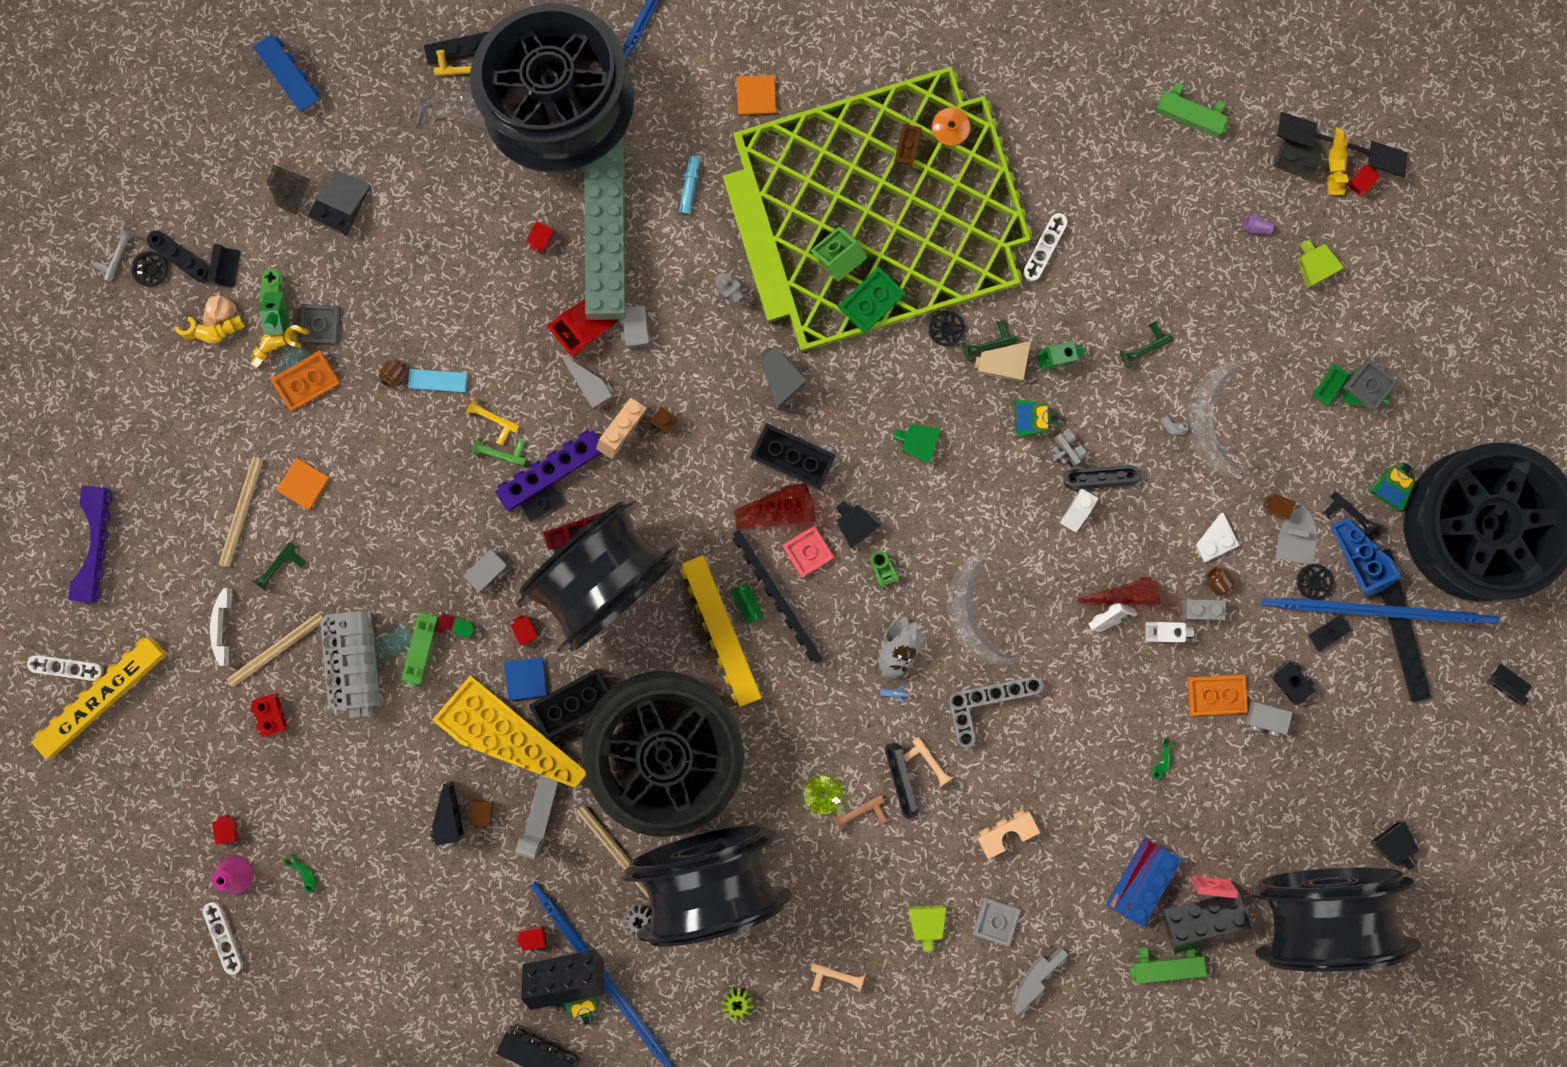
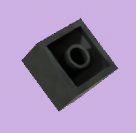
M1283 139L1273 166L1309 180L1314 175L1321 158L1322 144L1315 142L1314 147L1311 148Z

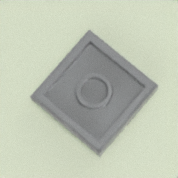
M984 897L972 934L1010 947L1021 909Z

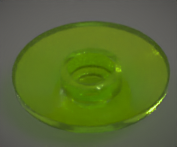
M817 776L806 784L803 793L804 802L816 814H829L840 805L842 791L839 784L833 778ZM820 791L826 792L825 798L819 797Z

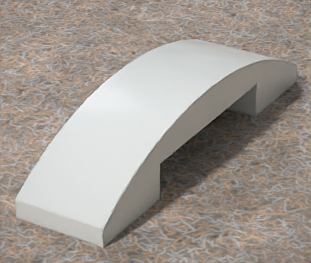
M223 588L219 594L210 622L211 645L220 666H229V646H222L224 608H231L232 589Z

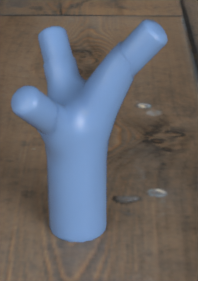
M902 685L897 689L881 688L880 696L893 697L904 704L905 701L902 697H909V693L900 692L905 688Z

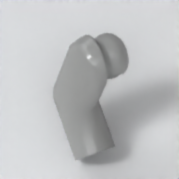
M1168 416L1160 420L1161 424L1171 435H1183L1189 429L1187 423H1173Z

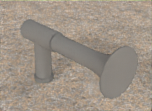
M117 228L120 232L119 243L109 266L96 260H92L90 263L91 268L104 272L103 279L110 282L114 278L127 242L136 236Z

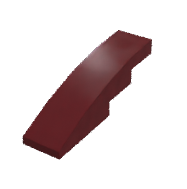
M602 513L542 532L547 551L562 547Z

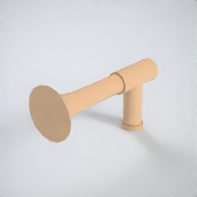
M920 737L912 741L915 747L903 755L906 763L915 755L921 753L939 779L940 785L938 788L954 778L944 773Z
M813 963L811 971L815 972L816 976L811 990L820 991L819 988L824 975L851 983L859 989L860 993L866 973L864 976L855 977Z

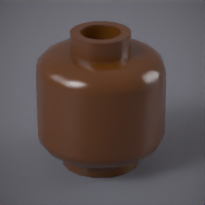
M398 359L395 361L387 360L379 371L380 382L388 388L399 387L408 374L404 368L405 364Z
M1215 567L1206 575V584L1216 595H1228L1234 590L1235 578L1226 568Z

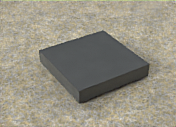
M301 304L300 327L307 329L309 333L306 335L299 333L298 342L338 345L340 306Z
M1367 358L1343 389L1371 412H1375L1398 381L1371 359Z

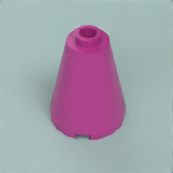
M226 857L218 863L212 876V885L215 889L226 894H240L247 890L252 883V867L242 857Z

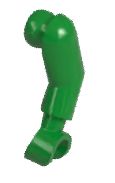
M1165 737L1161 741L1163 746L1161 760L1151 771L1153 779L1157 780L1161 779L1171 766L1170 748L1173 746V740H1171L1169 746H1165L1163 743Z
M291 854L289 858L293 860V863H289L285 859L284 864L288 867H294L302 875L304 890L307 893H312L317 888L313 870L302 862H297V856Z

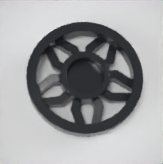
M145 251L135 257L132 262L131 272L133 278L139 284L145 287H155L166 279L168 265L160 254L153 251ZM150 255H155L159 258L153 261ZM142 258L143 264L137 265L138 261ZM162 261L159 266L156 265L157 262ZM164 265V272L162 273V271L158 269L162 268V266ZM136 273L143 274L142 281L139 280ZM159 273L161 278L156 277V274ZM146 276L149 277L147 283H145ZM152 277L158 280L154 283H151Z
M941 311L934 315L930 321V337L940 346H953L964 335V322L955 312ZM947 314L944 318V321L942 319L937 318L941 315ZM949 315H951V322L947 321ZM954 317L959 320L960 324H953ZM934 320L940 322V326H937ZM932 324L935 328L939 329L934 334L932 332ZM955 326H956V327H960L961 329H959V330H954V329H955L954 327H955ZM940 332L941 336L938 337V338H935V336L937 335V333ZM961 332L958 339L955 340V335L953 333L957 334ZM950 335L952 336V342L948 339ZM945 336V340L947 341V343H943L938 340L943 339V337Z
M1310 564L1299 571L1296 585L1299 592L1305 598L1319 600L1331 592L1333 577L1325 566ZM1311 567H1318L1321 570L1317 571L1315 574V571ZM1307 569L1312 572V575H1308ZM1325 571L1324 575L1321 577L1319 574ZM1304 572L1307 579L1304 578L1301 580V576ZM1326 575H1328L1329 585L1325 581H1323L1326 578ZM1306 581L1307 585L1304 586V585H1301L1300 583ZM1324 584L1328 589H1324L1321 587ZM1309 587L1308 594H1306L1302 588L1306 589ZM1312 589L1315 590V593H1314L1313 596L1311 595V590H1312ZM1318 589L1320 591H1325L1324 594L1316 597L1318 594Z

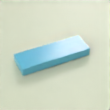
M409 370V389L466 393L467 373Z

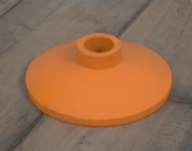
M946 108L934 117L932 132L940 143L947 146H956L968 137L970 122L967 115L961 110ZM953 122L955 127L950 128L948 123Z

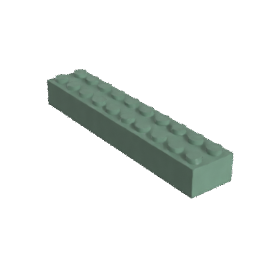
M623 135L622 139L606 155L592 164L584 166L585 314L588 320L626 319Z

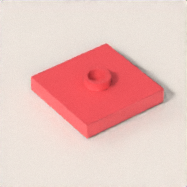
M815 525L782 545L801 578L834 559L833 554Z
M1192 876L1191 884L1198 894L1230 898L1238 897V891L1229 879Z

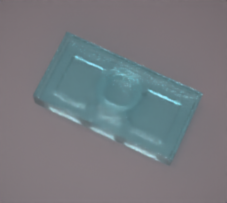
M288 344L275 375L302 361L305 358L308 347L301 345V348H296Z
M402 624L375 644V652L384 662L411 643L412 634Z

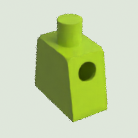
M1310 239L1300 244L1305 254L1298 258L1297 261L1307 288L1344 268L1325 244L1316 249Z
M945 905L908 907L914 939L922 940L923 951H934V940L943 938L946 915Z

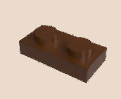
M903 123L894 162L913 166L922 130L921 127Z

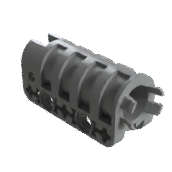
M371 611L325 615L321 619V635L328 705L335 710L349 709V718L361 717L360 707L362 709V717L374 715L373 706L380 705ZM335 638L337 639V645H336V647L334 646V643H333ZM338 677L341 679L340 685L337 683Z

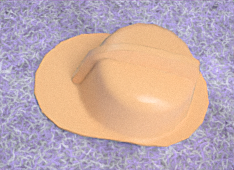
M221 295L211 296L205 305L203 325H223L224 321L235 317L236 305L230 299Z

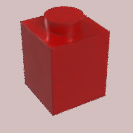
M1365 164L1353 176L1347 186L1362 197L1380 175L1377 174L1376 169Z
M536 221L526 240L527 244L530 245L529 249L536 253L540 251L545 253L555 234L554 230Z
M524 615L513 619L514 623L510 626L520 646L540 637L529 616L524 617Z
M229 814L218 816V820L211 822L215 845L239 840L236 817L230 818Z
M544 925L521 929L519 935H516L518 947L521 946L522 951L545 947L547 942Z

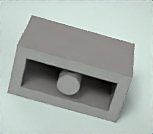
M645 306L626 307V319H619L620 325L624 326V332L621 333L622 344H626L627 348L650 346Z
M490 549L463 577L479 593L483 591L487 593L494 586L492 582L497 577L501 579L507 574L508 571L506 569L509 566L494 550Z
M1183 600L1182 619L1225 620L1226 600Z
M1251 702L1245 724L1250 725L1251 730L1261 732L1262 729L1269 730V735L1280 737L1281 734L1287 735L1292 712Z

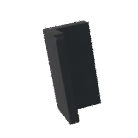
M214 244L207 281L211 284L234 287L241 251L225 248L220 244Z
M1500 664L1487 682L1518 705H1525L1529 700L1526 694L1532 686Z

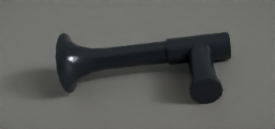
M1337 491L1330 496L1334 502L1322 512L1327 518H1330L1331 514L1339 506L1342 507L1364 527L1366 536L1380 523L1368 521Z

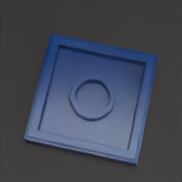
M543 657L504 662L508 700L547 695Z

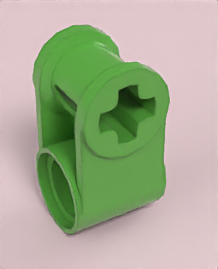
M267 269L262 274L259 295L260 305L265 292H282L283 277L273 269ZM269 277H276V280L269 281Z
M882 551L874 552L870 561L881 589L894 581L896 583L899 582L887 554ZM878 554L884 557L882 565H877L874 562V558Z

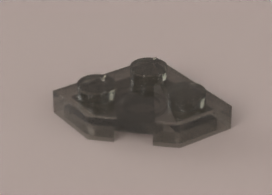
M273 165L266 183L273 195L274 202L278 208L296 215L310 179Z

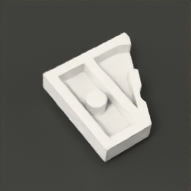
M1220 513L1217 516L1216 520L1196 544L1203 562L1239 546L1224 513Z
M1115 603L1108 608L1107 612L1096 615L1093 621L1088 624L1091 630L1102 632L1121 623V618L1127 614L1132 617L1138 614L1133 607Z

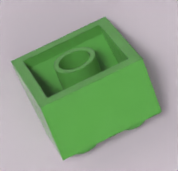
M838 227L810 250L836 281L844 278L867 258L858 241L841 227Z

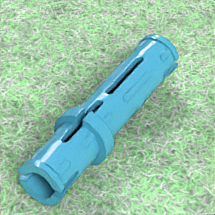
M689 156L687 171L684 173L685 183L679 213L682 214L688 213V215H691L701 158L696 156Z

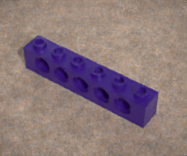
M593 430L582 432L578 435L579 439L576 441L570 440L562 445L563 449L560 451L554 450L546 455L547 459L540 462L538 460L530 465L531 469L525 473L520 471L513 476L514 480L509 483L505 481L498 485V490L495 493L508 512L520 506V504L601 455L602 452L596 449L599 439ZM581 444L587 446V451L584 454H579L577 451ZM570 455L571 461L568 464H562V456ZM554 465V472L550 475L546 474V466ZM532 475L538 476V482L535 485L529 483V478ZM516 485H521L522 492L519 495L513 494V488Z

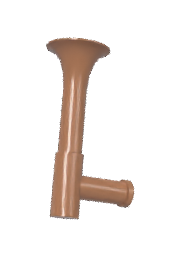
M882 795L845 815L834 816L832 814L840 832H842L841 829L845 823L874 809L880 824L888 821L880 807L881 804L885 803Z

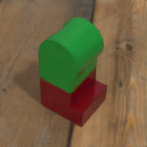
M441 613L436 632L446 634V631L450 630L456 632L460 637L469 638L474 635L475 626L470 621Z

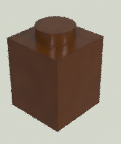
M660 407L650 423L668 435L678 419Z
M1275 493L1271 494L1270 497H1266L1263 503V507H1265L1264 513L1284 521L1289 520L1296 502Z
M473 800L470 825H475L476 829H486V826L492 825L494 802Z

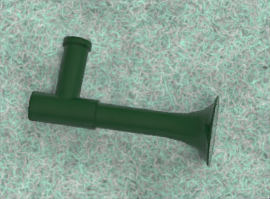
M1005 320L997 322L1001 334L1000 339L978 345L962 343L967 361H969V357L974 353L1017 343L1015 335L1008 336Z
M1157 321L1149 324L1157 340L1133 352L1126 353L1122 350L1120 351V357L1128 369L1131 367L1130 364L1134 359L1173 341L1170 334L1163 336Z
M289 542L266 573L259 579L251 581L267 592L266 586L268 581L287 558L296 563L300 568L304 566L306 561L293 553L296 547Z

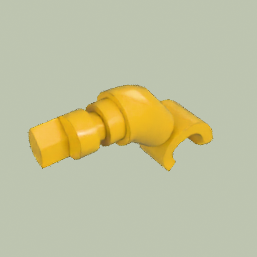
M1338 127L1335 130L1334 145L1329 151L1328 158L1330 173H1332L1328 177V194L1330 195L1346 194V183H1348L1347 174H1343L1346 172L1348 151L1346 146L1348 144V137L1344 135L1343 129Z
M239 315L224 321L223 325L218 324L216 326L214 324L211 326L198 325L193 318L188 317V321L191 323L190 328L183 331L180 327H175V331L185 340L197 338L206 343L215 344L221 342L222 338L227 336V333L232 334L245 326Z
M293 325L288 327L284 334L263 335L262 341L259 343L260 347H256L253 350L255 357L251 361L252 364L258 368L268 356V352L271 353L273 349L276 350L281 346L289 344L293 347L301 348V344L296 342V336L298 333L306 335L309 331L303 327Z

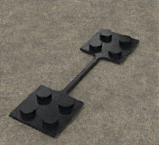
M1284 112L1280 113L1277 137L1311 148L1314 147L1315 139L1331 143L1334 141L1333 137L1316 132L1317 123ZM1371 141L1370 149L1351 143L1347 144V148L1365 153L1369 157L1368 166L1393 175L1405 177L1408 152Z

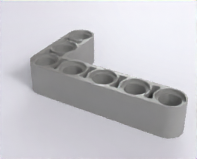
M1027 677L952 693L949 697V706L958 744L964 748H969L975 742L969 708L1038 694L1043 689L1042 681L1037 677ZM1031 680H1035L1038 683V687L1034 691H1031L1028 686ZM1012 684L1019 686V692L1015 695L1010 693V686ZM993 688L1000 690V696L996 699L991 696ZM976 691L982 695L979 702L972 700V694ZM957 695H960L963 699L960 706L953 704V698ZM961 714H964L967 718L964 725L957 723V717ZM965 733H968L971 737L970 742L967 744L961 742V736Z
M542 775L539 776L525 834L519 838L515 855L534 860L540 856L542 852L541 846L547 832L546 827L551 817V807L554 805L555 792L559 782Z

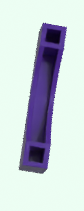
M81 486L79 505L83 509L89 523L90 547L84 565L70 581L68 597L70 601L97 603V600L101 597L102 591L99 588V583L104 576V570L101 569L102 561L106 558V551L103 548L104 542L108 539L106 523L110 521L108 506L113 499L109 488Z

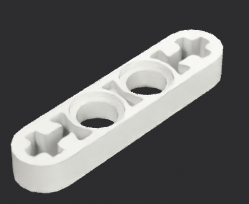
M1063 214L1053 215L1024 268L1023 276L1027 281H1036L1045 268L1067 225V218ZM1062 219L1061 223L1063 226L1059 225L1056 232L1048 230L1049 227L1051 229L1054 228L1055 222L1053 220ZM1050 234L1054 237L1055 241L1053 244H1047L1044 241V237ZM1043 251L1046 254V259L1043 261L1037 260L1036 252ZM1034 263L1042 265L1041 268L1037 266L1035 270L1037 276H1028L1029 272L1027 271V269L1031 270L1034 266Z
M40 655L30 657L27 662V667L31 672L90 681H94L104 674L103 667L97 663ZM38 659L39 663L47 664L46 667L41 666L37 667L36 669V666L33 665V662H36ZM55 661L61 664V669L58 672L52 670V664ZM73 664H77L80 667L77 675L71 672ZM94 667L98 671V674L94 675V677L92 673H84L85 669L92 670Z
M210 902L203 908L204 918L225 972L230 975L236 974L242 969V959L221 905L218 902ZM210 906H212V908L217 909V911L215 912V917H220L221 920H217L213 923L211 922V920L215 918L212 913H208V910L211 909ZM220 923L224 926L223 934L216 933V924ZM223 942L231 944L230 952L222 950ZM232 953H234L235 955L231 957L232 962H237L238 966L235 967V970L233 968H229L228 966L229 964H231L230 958L225 959V956H229Z

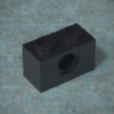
M1287 660L1273 671L1270 677L1294 705H1299L1316 690L1313 688V681L1308 676L1304 677L1300 672L1302 669L1298 663ZM1293 676H1295L1298 681L1295 687L1291 686L1290 679Z

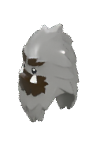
M903 617L899 621L898 619L894 620L889 626L884 639L881 640V649H879L880 657H878L882 676L896 679L910 669L922 645V632L920 629L918 630L916 622L909 624L908 619Z

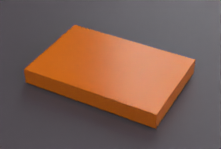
M321 350L270 378L290 412L341 383Z
M1245 674L1187 677L1190 716L1248 713Z

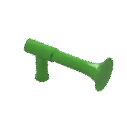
M477 437L471 456L476 453H483L524 467L526 459L522 458L521 454L526 441L518 439L513 455L484 446Z

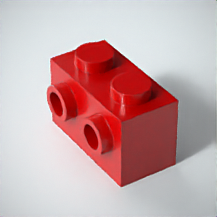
M277 693L251 701L250 710L252 715L256 717V729L262 738L289 730Z

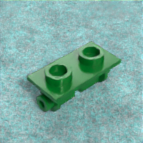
M747 582L730 591L747 625L764 617Z

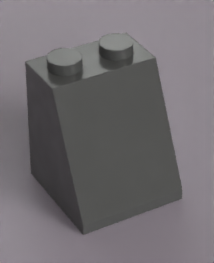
M769 347L761 354V366L775 408L779 410L806 385V379L776 347L772 349Z

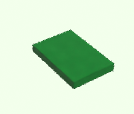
M878 266L838 308L865 335L906 293Z

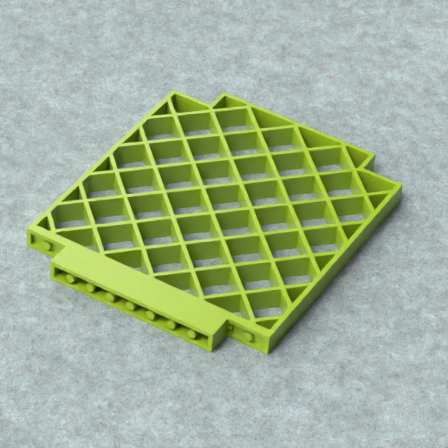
M952 67L733 133L743 170L723 175L731 207L767 322L770 323L790 317L801 352L863 334L859 328L844 332L850 319L837 305L824 299L834 280L831 275L820 296L794 283L806 260L824 268L810 254V250L814 247L821 231L831 234L835 230L826 225V222L837 202L862 214L851 235L854 239L866 217L892 230L880 253L858 242L864 253L876 258L869 275L878 267L880 262H883L906 274L900 286L902 290L910 277L936 290L928 306L918 310L899 300L894 306L908 313L888 319L894 308L893 306L885 314L883 320L877 322L869 331L1006 290L1020 284L1022 276L1020 270L1016 269L1014 264L1016 262L1014 251H1010V249L1029 243L1032 232L1030 227L1026 226L1024 220L1026 219L1025 210L1020 208L1019 201H1021L1020 194L1013 186L1015 179L1013 173H1009L1007 167L1009 165L1008 157L1006 154L1003 155V141L1001 136L998 137L996 133L998 127L995 118L992 119L990 114L992 111L990 101H986L984 95L963 102L965 100L962 89H958V75L956 71L953 72ZM948 76L957 106L932 94L940 78ZM933 81L928 91L918 87V85ZM906 89L923 98L913 120L887 108L895 92ZM888 95L883 105L872 100ZM928 101L942 109L956 108L967 115L971 124L983 129L972 151L960 145L947 146L940 143L934 137L932 130L917 123ZM862 103L879 112L868 134L843 122L852 105ZM981 105L985 121L966 112L965 109ZM843 108L838 119L827 114ZM883 115L902 125L905 123L921 127L922 135L938 143L927 165L914 159L912 167L923 173L911 194L886 182L896 163L894 159L897 149L872 137ZM818 117L834 126L823 148L798 136L807 119ZM798 122L793 133L783 128ZM950 122L948 126L951 128L954 123ZM838 129L864 141L852 163L827 151ZM772 130L789 139L777 162L753 150L761 133ZM987 131L990 133L1000 166L976 154ZM753 136L748 147H745L743 139ZM794 142L818 154L807 177L782 165ZM868 144L893 156L882 179L857 166ZM942 145L968 158L957 180L931 168ZM749 156L774 168L760 192ZM823 157L848 170L837 192L812 180ZM971 160L997 173L986 196L960 183ZM779 171L803 183L792 206L767 194ZM852 173L878 185L866 208L841 195ZM927 174L952 187L941 210L915 197ZM1001 175L1004 177L1014 210L989 198ZM808 186L833 199L821 222L796 209ZM882 188L907 200L896 224L871 211ZM956 189L982 202L971 225L944 212ZM762 200L787 212L776 236H773ZM911 203L937 216L925 239L900 226ZM985 205L1012 218L1000 240L974 227ZM792 216L817 228L806 251L781 239ZM940 219L966 231L955 254L929 241ZM1017 219L1023 238L1004 243L1010 228ZM896 232L922 245L910 268L884 255ZM970 234L996 247L985 270L959 257ZM776 244L802 257L790 281H787ZM925 247L951 260L940 283L914 271ZM999 249L1004 252L1012 281L1007 282L988 272ZM955 263L981 276L973 293L962 296L943 286ZM850 274L843 278L856 286L863 282ZM984 278L997 284L996 286L978 291ZM790 289L816 301L804 326H801ZM939 292L952 298L933 305ZM820 304L846 317L837 335L825 337L808 328ZM804 333L817 339V341L807 344Z

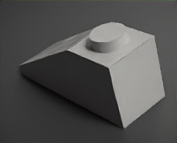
M563 358L593 410L613 399L611 394L614 391L609 383L605 384L602 379L569 358Z

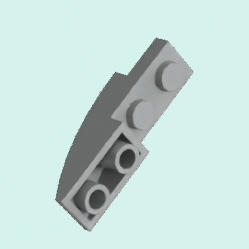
M1061 947L1047 960L1040 955L1026 972L1014 1000L1013 1010L1017 1015L1020 1012H1026L1030 1007L1029 1003L1034 999H1039L1044 994L1045 986L1041 981H1046L1053 974L1052 970L1056 966L1061 967L1066 962L1068 954Z

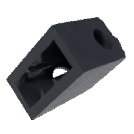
M843 501L835 507L842 516L836 523L851 549L880 527L879 523L859 505L850 509L847 503Z
M1397 821L1370 841L1391 864L1398 866L1403 863L1407 870L1417 865L1412 855L1419 848L1405 822Z

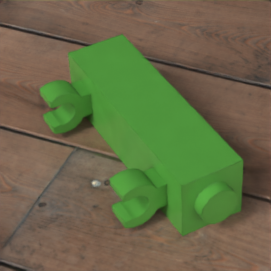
M1177 82L1171 93L1168 91L1163 92L1155 113L1215 138L1225 134L1229 125L1226 123L1228 117L1221 114L1225 102L1218 100L1213 110L1180 97L1179 94L1183 85Z
M422 612L418 613L401 680L406 681V685L417 687L418 684H423L436 636V628L440 619L438 616Z
M1146 946L1138 947L1140 961H1131L1132 967H1129V974L1136 984L1207 976L1205 958L1202 954H1195V949L1185 951V956L1149 959L1148 948Z

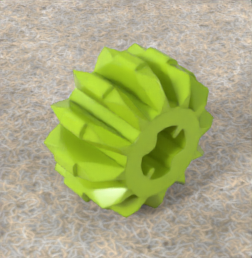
M738 987L737 993L731 988V996L728 993H724V997L727 1000H721V1004L725 1005L722 1008V1012L729 1011L726 1016L728 1019L734 1015V1021H737L738 1016H740L741 1020H745L744 1013L750 1016L751 1011L749 1009L754 1008V1004L749 1003L753 1000V997L749 996L746 998L748 990L741 994V987ZM741 1001L742 1007L734 1008L733 1002Z

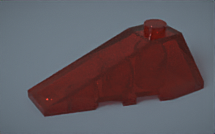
M806 483L786 485L780 490L769 493L765 497L735 510L736 529L816 523L814 502Z
M1140 577V581L1130 582L1077 598V602L1156 605L1160 604L1157 581H1152L1151 577Z

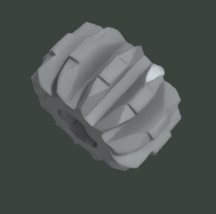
M639 905L638 911L635 906H632V912L628 910L625 912L628 917H624L622 921L628 924L624 925L623 928L624 930L631 929L628 932L629 936L636 932L635 938H637V931L651 921L649 919H651L652 914L647 915L650 910L649 907L643 912V905ZM636 917H639V920L641 918L644 920L641 926L635 925Z

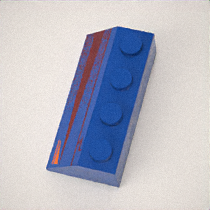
M1144 838L1106 905L1144 927L1182 859Z

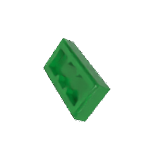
M1332 364L1311 396L1325 406H1329L1350 374L1337 365Z

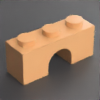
M630 398L600 437L596 449L613 459L623 446L630 431H634L644 417L646 407Z
M1023 809L1013 814L1014 818L1008 821L1004 818L996 822V827L992 829L986 827L979 831L980 835L976 836L988 859L1006 851L1002 844V837L1005 833L1009 831L1017 832L1021 841H1025L1040 833L1028 810L1025 812Z

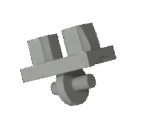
M720 273L716 276L715 284L719 288L717 292L721 296L727 297L734 303L743 297V294L738 289L741 286L738 281L731 279L726 273Z
M1072 431L1064 434L1060 433L1054 438L1063 450L1061 452L1058 446L1053 448L1056 456L1053 457L1054 461L1059 458L1063 464L1066 463L1068 460L1064 456L1065 454L1073 466L1081 462L1080 459L1087 453L1081 445L1074 450L1070 447L1069 444L1076 439Z

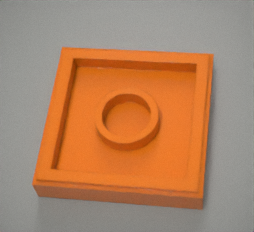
M774 75L737 77L738 115L776 114Z
M296 458L276 491L310 510L330 478Z

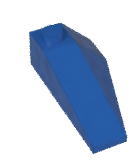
M1349 518L1330 526L1364 598L1385 590L1401 578L1393 560L1383 553Z

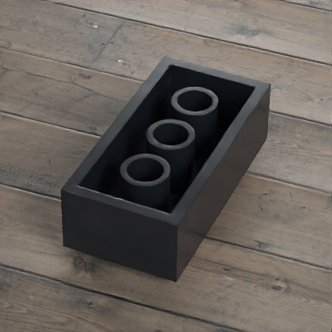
M766 423L750 456V460L820 492L836 455Z
M596 668L533 702L529 707L546 739H549L588 718L599 700L610 690V687L601 670Z
M1238 892L1237 898L1218 896L1163 909L1162 917L1174 954L1248 937L1252 929L1240 892Z
M596 949L523 964L521 1000L530 1010L604 995V960Z
M515 1024V1026L511 1025L508 1028L496 1052L497 1055L522 1067H577L581 1059L577 1057L578 1053L570 1049L565 1051L560 1048V1044L554 1041L548 1043L542 1040L543 1036L540 1034H529L525 1032L526 1029L518 1024Z

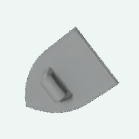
M1304 505L1293 511L1290 519L1283 523L1278 538L1276 559L1309 565L1314 563L1317 529L1311 514Z

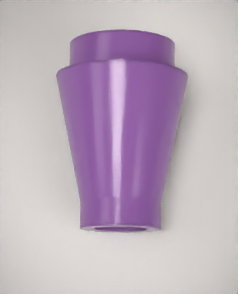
M1254 214L1252 216L1248 215L1243 225V229L1247 233L1271 235L1274 224Z

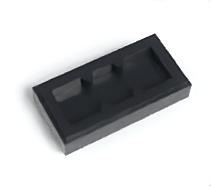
M552 486L520 505L529 521H532L559 506L563 501L556 488Z
M1340 614L1310 633L1308 637L1317 651H1321L1352 630Z

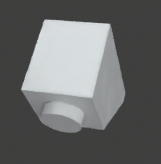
M1080 489L1061 519L1060 524L1077 532L1090 514L1098 498Z

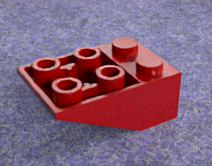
M584 299L559 315L547 325V328L574 359L617 324L615 319L588 320L585 314Z

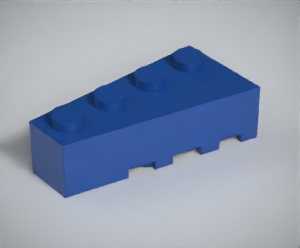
M270 34L253 46V48L302 113L320 100L318 98L320 93L313 84L311 86L306 81L308 76L302 68L298 70L294 63L297 61L290 52H285L283 49L285 45L281 39Z

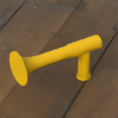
M436 51L440 67H434L435 76L470 74L471 66L447 67L445 51Z
M475 397L467 409L466 415L468 413H476L504 427L498 440H496V443L504 446L509 432L516 433L519 425L480 407L476 403Z

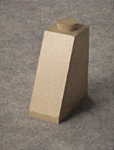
M1031 342L982 352L980 357H976L974 368H978V374L1022 382L1024 380Z

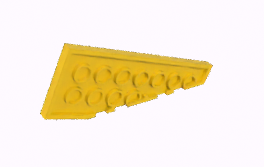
M472 676L468 677L432 719L461 745L557 782L577 788L586 777L585 770Z

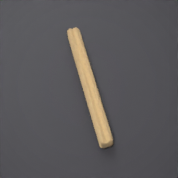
M253 457L219 561V565L223 567H230L263 464L261 458Z
M321 613L315 614L227 678L231 687L236 686L321 624L323 615Z
M581 806L577 813L624 870L627 869L631 861L587 806ZM635 882L636 885L640 888V890L649 899L648 892L644 888L642 883Z

